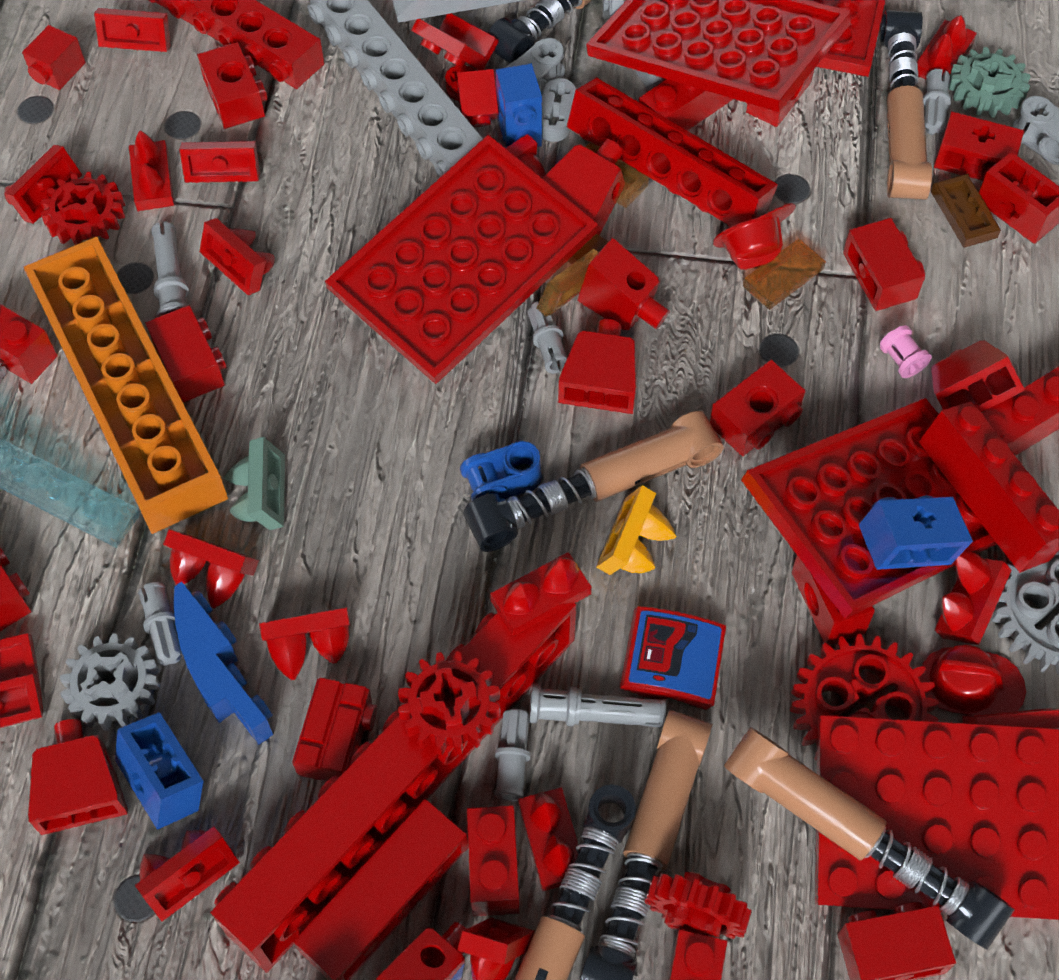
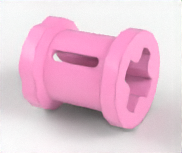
M907 325L900 326L889 332L880 342L881 351L886 354L889 353L899 366L898 373L902 378H910L918 374L932 359L931 354L927 350H921L911 337L912 330Z

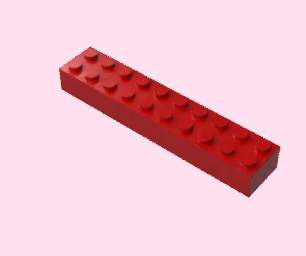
M576 604L565 608L514 637L499 613L494 614L491 612L479 623L476 635L466 646L459 644L449 654L446 661H452L457 651L461 652L462 663L466 665L475 657L479 659V674L486 670L492 671L493 682L490 686H499L500 699L495 701V703L500 705V717L489 718L493 722L494 727L502 720L503 713L512 709L532 687V683H536L575 641ZM434 682L428 685L424 691H428ZM445 690L446 700H444L446 708H449L450 716H454L453 707L455 704L453 698L450 699L449 691ZM398 709L395 710L384 723V731L374 742H365L357 749L351 758L352 765L340 777L335 775L322 786L318 793L319 799L306 812L301 810L289 820L284 828L285 834L273 847L266 846L257 853L250 863L249 867L251 870L238 884L232 882L219 893L214 902L216 906L210 912L225 934L264 972L268 973L294 945L293 941L298 937L296 930L301 922L313 911L320 913L332 900L330 893L336 884L347 875L353 877L364 865L362 860L367 851L379 840L385 843L397 830L395 823L401 814L410 806L417 808L424 799L428 800L476 747L471 745L469 741L464 742L461 755H457L453 745H447L443 755H437L436 743L431 742L426 748L422 749L418 743L419 733L408 737L404 727L408 720H400ZM476 714L470 715L463 726L468 724ZM435 723L430 724L436 728L443 729ZM480 731V732H479L480 742H481L488 734L483 733V732Z

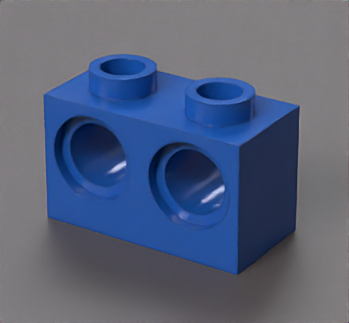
M532 63L496 69V95L499 112L497 121L505 148L527 134L537 142V147H542V95Z

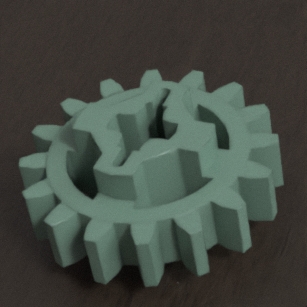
M988 47L983 48L982 54H978L974 49L969 50L968 57L960 55L957 64L953 65L950 74L949 90L955 91L954 101H965L964 110L974 107L978 116L983 113V110L988 111L991 118H995L999 110L1003 114L1009 115L1012 107L1015 109L1020 108L1022 101L1025 100L1030 85L1028 82L1031 76L1028 73H1023L1026 65L1024 63L1015 64L1016 56L1014 54L1007 58L1002 56V49H998L995 54L990 53Z

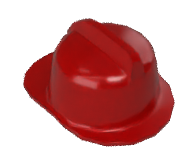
M794 203L786 204L756 219L736 224L718 234L713 239V245L717 248H725L731 259L741 270L766 265L779 255L783 245L780 223L795 210L796 205Z
M966 644L941 648L931 653L922 663L926 670L919 680L920 682H934L935 687L926 697L939 700V705L937 706L939 709L952 713L980 715L1018 711L1024 703L1026 696L1024 678L1018 668L1005 657L985 652L979 647Z

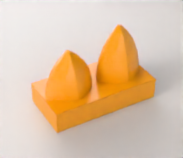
M642 485L624 499L596 568L609 575L619 569L631 573H645L655 569L650 552L638 540V537L642 536L658 541L671 540L677 537L669 520L652 504L656 496L655 492Z

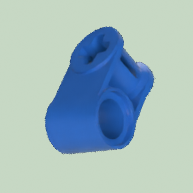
M526 441L514 442L511 445L487 453L473 455L460 465V472L464 478L468 479L473 491L471 495L472 501L486 495L488 492L489 494H498L501 498L507 499L523 494L526 490L533 491L539 486L542 479L539 450L535 445ZM522 464L531 466L526 470L515 469V467Z

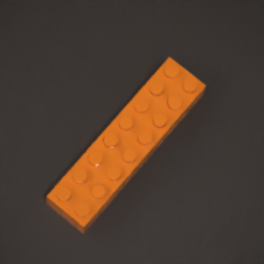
M98 237L23 266L151 534L228 500L221 476Z

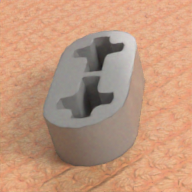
M556 78L550 80L544 87L542 95V138L550 142L561 141L570 132V129L566 126L576 87L567 79ZM558 95H563L561 103L555 102ZM553 117L559 118L556 125H551Z

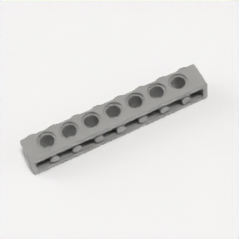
M310 0L311 4L307 8L313 22L316 25L321 24L325 29L329 42L333 46L338 45L350 68L355 67L358 70L365 87L369 91L373 89L378 95L386 113L391 112L397 119L401 132L406 137L410 135L414 140L421 157L424 160L429 159L438 178L445 174L483 139L368 0Z

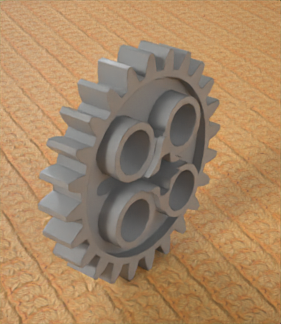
M1058 551L1049 562L1019 573L1011 561L1007 564L1012 571L996 605L998 609L993 614L991 620L992 622L1005 624L998 633L999 638L1012 637L1014 639L1009 648L1010 652L1021 648L1026 651L1023 659L1024 664H1028L1036 658L1040 660V672L1044 673L1052 664L1056 666L1059 676V637L1055 632L1059 631V614L1043 629L1038 630L1035 628L1036 625L1048 619L1054 609L1059 610V581L1056 579V577H1059ZM1024 600L1034 602L1039 609L1031 608Z

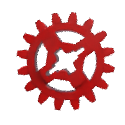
M86 172L82 179H79L76 173H72L71 181L67 183L62 179H58L59 188L57 190L48 188L46 192L49 199H43L40 202L44 210L40 212L43 222L52 237L58 236L61 244H65L72 239L74 245L82 243L83 240H89L98 236L107 240L109 239L107 231L109 229L119 230L120 225L117 219H124L126 216L123 209L125 202L114 181L108 183L106 176L103 174L95 180L91 172Z
M457 651L452 661H446L442 652L436 654V664L430 665L423 658L419 660L421 673L417 675L408 671L405 674V678L410 688H399L398 690L399 700L404 703L398 707L400 720H408L404 725L408 737L419 733L418 743L422 749L426 748L431 742L436 743L437 755H443L447 745H453L457 755H461L463 753V743L469 741L476 748L481 746L479 732L492 735L494 725L489 718L500 717V705L495 703V701L500 699L499 686H490L493 682L492 671L486 670L479 674V659L475 657L466 665L462 663L461 652ZM434 682L428 691H424L428 685ZM445 690L449 691L450 699L453 698L455 704L453 707L454 716H450L449 708H446L444 700H446ZM476 714L468 724L463 726L470 715ZM435 723L443 729L436 728L430 724Z
M685 872L684 877L675 874V878L666 874H661L660 877L653 876L645 899V904L651 905L650 910L663 913L664 923L671 929L684 930L710 937L720 938L722 934L731 939H735V936L743 938L752 910L747 908L748 904L746 902L735 900L736 895L732 894V890L728 886L716 883L693 872Z

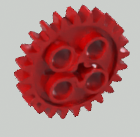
M857 634L853 646H849L846 639L841 636L836 643V651L827 643L822 644L820 649L822 659L811 653L806 662L810 669L800 667L796 676L804 684H794L791 690V694L801 700L792 702L790 712L803 715L795 721L793 728L794 730L808 731L801 744L809 746L816 743L817 745L818 717L820 715L845 717L853 711L857 701L862 705L866 704L891 685L895 686L897 691L878 698L870 711L865 707L850 717L890 719L885 712V707L896 706L904 712L906 720L938 722L939 719L927 713L934 711L939 705V700L926 697L933 690L935 684L934 682H920L919 680L926 670L925 666L912 669L909 663L914 654L911 652L901 658L896 656L898 647L896 642L892 643L887 650L881 649L880 636L874 638L871 646L865 645L861 634ZM867 669L875 672L879 677L880 683L869 684L860 677L859 671ZM826 691L838 693L843 700V705L831 706L823 700L822 693ZM816 751L815 756H814V759H815L816 761H817V751Z

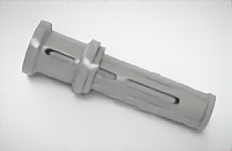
M163 222L165 232L163 235L161 234L160 223H156L152 227L158 280L153 286L154 296L159 300V308L156 312L157 317L188 306L186 297L189 294V287L184 278L181 277L176 227L170 222Z
M532 683L529 723H537L538 719L565 721L567 726L579 725V721H594L663 728L665 723L666 701L663 699L584 694L581 692V689H577L574 686H570L568 690L541 688L540 684Z

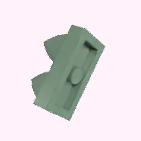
M265 437L250 440L249 455L238 461L224 475V479L230 483L248 486V491L234 503L229 511L235 518L246 522L257 521L269 531L284 527L285 454Z

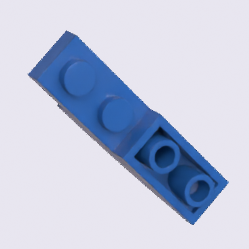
M180 582L174 586V615L180 648L188 670L206 705L218 723L234 713L257 744L260 745L273 735L267 721L273 715L258 694L250 698L242 688L247 684V681L234 665L238 659L232 648V645L237 640L223 621L215 624L208 614L213 610L200 591L197 590L191 594L183 582Z

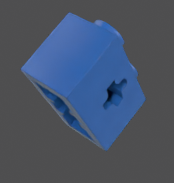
M925 495L916 499L883 498L872 505L871 510L859 523V528L877 570L951 565L973 542L953 497L933 498V496Z
M158 712L117 730L115 761L156 829L158 830L198 812L203 779L161 713Z

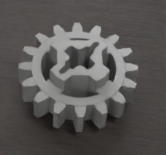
M112 634L109 643L103 644L99 636L94 637V647L90 650L83 645L77 647L81 657L78 660L69 658L66 660V664L72 672L60 675V681L67 688L60 693L66 704H70L68 710L75 719L81 717V720L89 728L98 720L102 729L109 731L112 721L117 720L121 727H124L128 723L127 716L131 714L138 719L143 718L140 706L142 704L154 705L155 700L149 690L160 689L161 685L157 677L154 676L159 672V668L154 659L150 660L152 655L146 646L138 648L136 640L131 636L122 644L117 634ZM112 679L114 682L109 685L107 681Z

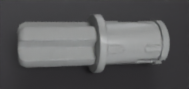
M943 69L931 70L926 76V94L923 96L926 132L930 135L944 132L946 129L947 110L951 106V97L948 94L950 74L945 71L942 81Z
M536 301L531 304V308L528 310L534 330L532 339L534 345L540 348L546 371L552 374L560 373L557 361L560 360L563 369L568 358L562 343L563 331L559 326H556L549 304Z
M161 582L145 584L144 589L140 588L138 591L145 614L144 631L151 634L157 662L162 666L176 664L181 659V650L175 631V615L170 609L166 586Z
M515 708L503 713L500 748L495 750V757L499 760L494 795L496 798L505 801H518L519 798L524 797L525 762H528L531 753L527 751L529 714L527 711Z

